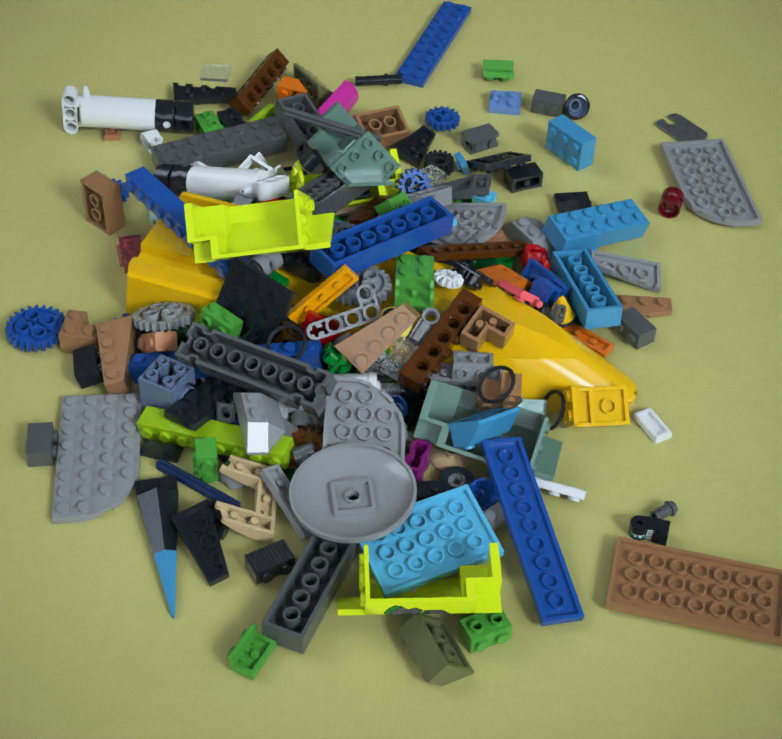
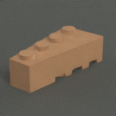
M406 301L341 340L335 347L363 374L408 329L420 314Z
M132 315L96 324L104 386L109 394L130 393L132 376L128 366L131 355L134 354L137 347L136 337L139 328L133 325Z

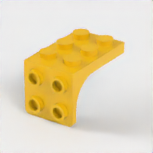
M570 385L563 389L564 392L562 393L565 397L563 423L566 424V428L630 425L627 385L603 387H575V385Z

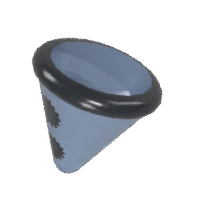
M581 93L572 94L564 104L566 115L573 120L584 118L590 109L588 98Z

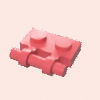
M501 279L498 286L504 288L506 293L511 296L515 295L514 298L523 303L528 302V305L531 307H542L543 302L537 296Z

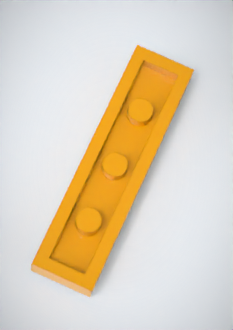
M344 264L292 307L287 314L288 318L302 327L309 310L319 313L358 281V275Z

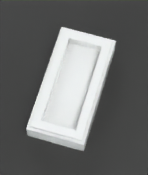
M651 407L634 413V420L655 444L672 438V432Z

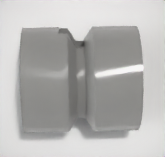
M281 254L255 256L247 261L266 275L283 266Z

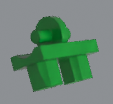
M328 342L322 348V352L325 354L323 361L328 364V371L332 372L333 375L335 371L339 373L350 371L351 362L332 342Z

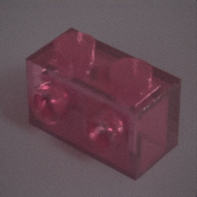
M140 234L118 237L119 245H116L120 267H124L125 274L128 273V264L131 259L138 257L141 252Z

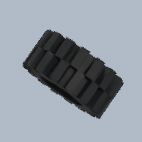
M433 150V152L430 151L429 154L425 155L424 170L429 176L433 175V178H436V176L442 178L443 176L445 178L453 172L454 157L451 156V153L447 154V151L442 152V150H439L437 152Z

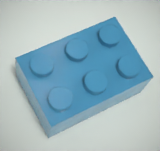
M563 114L548 121L545 148L577 171L593 164L596 145L595 136Z

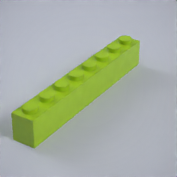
M146 406L136 423L141 436L147 439L151 438L164 443L169 442L182 447L195 448V439L215 437L218 455H233L271 466L279 464L281 468L287 469L293 457L292 448H295L293 437L284 435L267 455H247L239 425L209 420L194 432L166 419L164 416L165 409Z

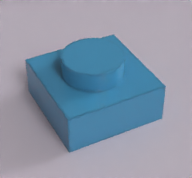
M460 151L455 153L456 161L454 164L457 170H461L464 175L470 173L467 162Z

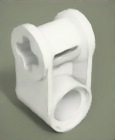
M157 129L140 133L142 145L150 155L151 146L159 145L163 142V137Z

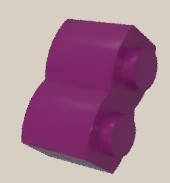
M420 439L412 442L410 453L405 457V462L411 468L416 481H423L424 472L429 468L431 456V442Z

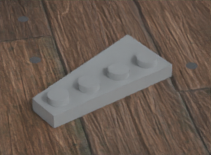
M591 250L590 255L601 272L648 290L660 292L661 263Z

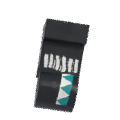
M637 515L630 520L629 535L635 540H648L666 546L671 521Z

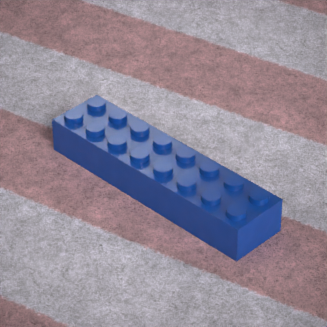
M429 196L332 235L331 247L310 250L309 262L326 278H329L344 264L355 273H358L452 232L454 215L432 196Z

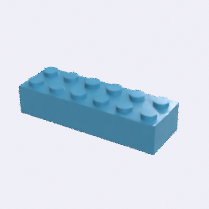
M632 199L548 216L542 232L556 251L579 248L591 249L641 238L650 222Z
M587 248L552 251V273L571 287L566 297L584 329L619 326L621 324L623 306Z

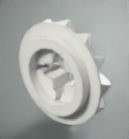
M442 268L434 273V280L444 288L455 289L463 285L464 279L461 274H457V271Z

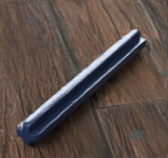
M163 458L156 462L157 470L168 476L176 475L177 481L205 497L241 508L240 501Z

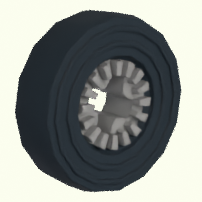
M450 467L441 473L439 480H445L446 491L469 484L475 478L466 468Z

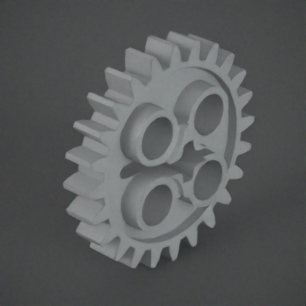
M376 266L356 273L358 278L363 276L362 285L367 284L373 288L378 304L381 305L382 300L386 301L387 297H390L392 289L391 278H389V274H384V269L378 271L379 267ZM359 280L336 298V302L342 301V305L348 303L349 308L353 305L358 307L355 290L359 287ZM362 288L360 297L367 299L369 291Z
M168 301L164 303L158 302L150 304V306H143L144 308H138V311H134V314H132L133 325L146 332L150 330L153 332L160 330V332L164 330H178V327L190 325V322L196 319L195 309L192 305H188V303L182 304V302L175 303V301L168 303Z

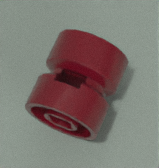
M668 187L663 191L658 211L663 217L675 218L679 215L684 199V194L679 188Z

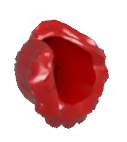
M527 244L521 256L523 268H525L530 258H534L552 272L546 249L537 244Z

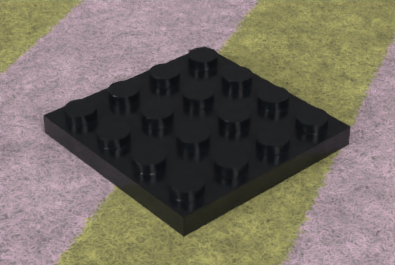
M242 258L232 259L216 303L243 321L240 337L244 336L251 328H256L258 332L255 335L260 333V338L253 344L259 345L266 344L270 333L285 321L296 293ZM281 330L273 336L271 343L280 334Z

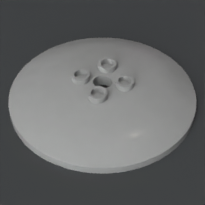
M368 443L337 444L316 452L298 467L289 487L290 506L298 522L312 534L338 543L369 542L390 534L407 520L413 511L417 499L416 480L409 465L394 452ZM351 496L358 497V499L356 500H350L348 498Z

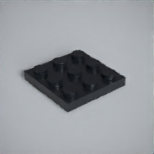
M508 151L467 160L466 162L473 171L479 170V172L493 173L498 168L506 170L510 169L512 165L524 166L526 162L532 160L531 154Z

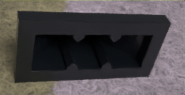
M146 438L140 449V456L158 460L163 458L168 462L178 463L184 447Z

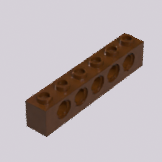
M278 48L266 56L228 102L230 107H235L242 116L245 114L248 116L254 111L253 107H256L261 102L260 99L274 86L273 82H276L281 77L280 75L286 71L289 61Z
M464 288L461 289L401 370L399 383L418 394L423 388L426 389L429 386L431 376L439 372L442 367V361L450 357L453 346H458L461 332L481 306L482 298ZM419 368H422V369H425L426 371H419L418 369H419Z

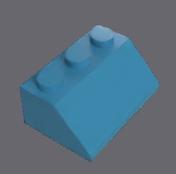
M519 406L488 409L449 423L453 446L468 450L475 448L474 444L480 445L482 440L502 438L503 433L510 431L520 411Z

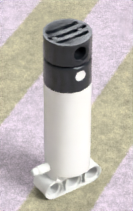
M87 85L83 86V95L78 94V90L74 86H67L63 91L61 100L64 130L69 134L77 133L79 127L144 131L157 129L161 132H175L176 129V132L193 133L194 101L177 100L176 104V100L90 95Z
M161 163L153 173L177 197L182 192H190L225 202H232L236 194H241L253 198L256 202H263L290 194L288 175L269 176L265 170Z

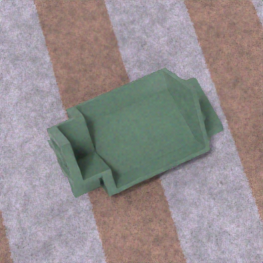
M338 101L321 116L364 130ZM315 126L318 131L307 141L308 145L319 151L326 165L347 187L395 185L389 177L401 165L368 130L356 139Z
M431 379L413 437L486 462L480 445L474 444L475 448L463 450L462 447H454L449 423L483 412L480 408H475L476 392ZM519 407L520 411L510 431L503 433L502 438L520 436L534 476L553 481L563 442L543 436L548 434L551 426L546 415Z

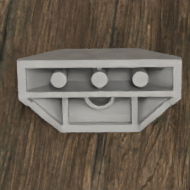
M523 217L502 225L500 230L503 229L504 234L512 241H525L527 244H537L545 248L548 253L549 263H551L552 251L556 250L542 232L544 224L539 219Z
M234 392L233 398L246 454L267 455L286 432L278 401L262 393Z

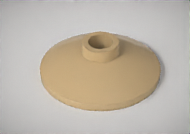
M438 446L432 450L430 456L432 465L441 472L450 467L467 468L471 461V457Z

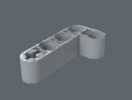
M439 185L406 194L412 203L432 196L442 206L452 204L451 185Z
M367 284L359 286L355 290L358 307L309 324L305 330L307 338L319 340L378 319L381 311L373 288ZM362 288L369 291L367 299H362L359 295ZM368 307H373L376 311L373 318H369L366 315ZM350 313L357 316L355 324H350L347 321V316ZM330 320L338 322L339 327L336 331L328 327ZM324 322V329L327 334H324V331L318 332L317 337L314 334H310L312 326L317 329L323 327L321 323Z

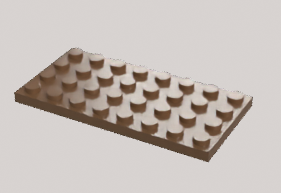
M617 536L605 609L782 646V570Z

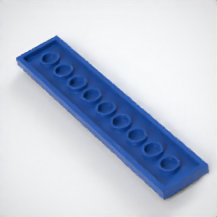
M450 1L443 2L396 74L402 75V83L421 88L425 86L470 15L471 7L464 4H455Z
M521 437L482 440L480 447L540 625L548 626L582 621L584 613Z

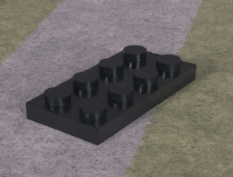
M211 376L165 410L164 416L166 419L195 432L217 415V401L229 403V398L233 397L234 392L246 393L248 390Z

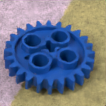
M35 305V308L28 306V310L21 308V313L14 312L15 317L10 316V321L6 322L5 333L9 344H13L14 348L20 347V351L26 348L29 353L32 349H35L37 353L39 349L46 351V347L52 349V344L59 345L58 334L65 317L63 312L59 313V309L53 310V306L46 309L45 305L41 308Z

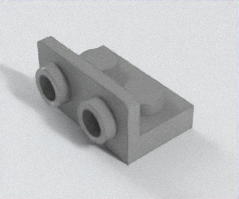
M453 350V380L478 381L489 369L493 368V353ZM493 372L486 379H492Z

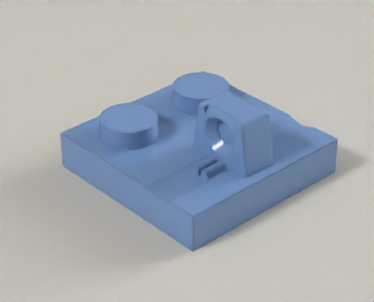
M491 90L489 113L520 115L522 92Z

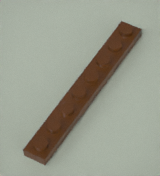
M525 241L424 245L419 246L416 253L434 256V261L442 262L446 260L459 261L462 259L512 258L515 256L521 257L527 243Z

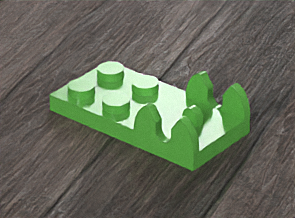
M408 254L396 256L394 307H398L406 301L417 312H423L426 308L433 307L434 256Z

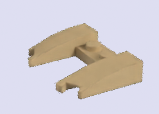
M231 455L228 459L230 465L227 467L222 464L219 472L255 489L254 508L251 511L216 501L215 508L220 510L222 515L221 523L242 535L268 544L274 535L277 501L259 473L262 468L269 466Z

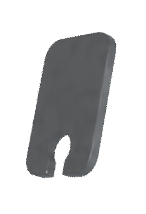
M677 113L667 117V119L674 121L676 124H668L664 119H660L656 123L658 129L676 141L705 140L708 135L706 131Z

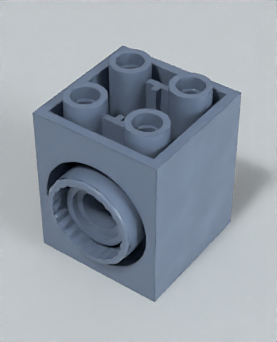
M161 354L138 378L142 412L146 406L167 410L196 388L194 368Z

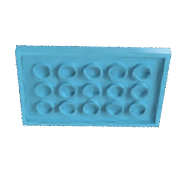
M468 484L416 502L410 516L399 528L379 539L357 543L362 554H364V545H368L369 568L384 598L393 597L458 573L460 566L480 565L487 562L489 543H498L500 557L504 556V549Z

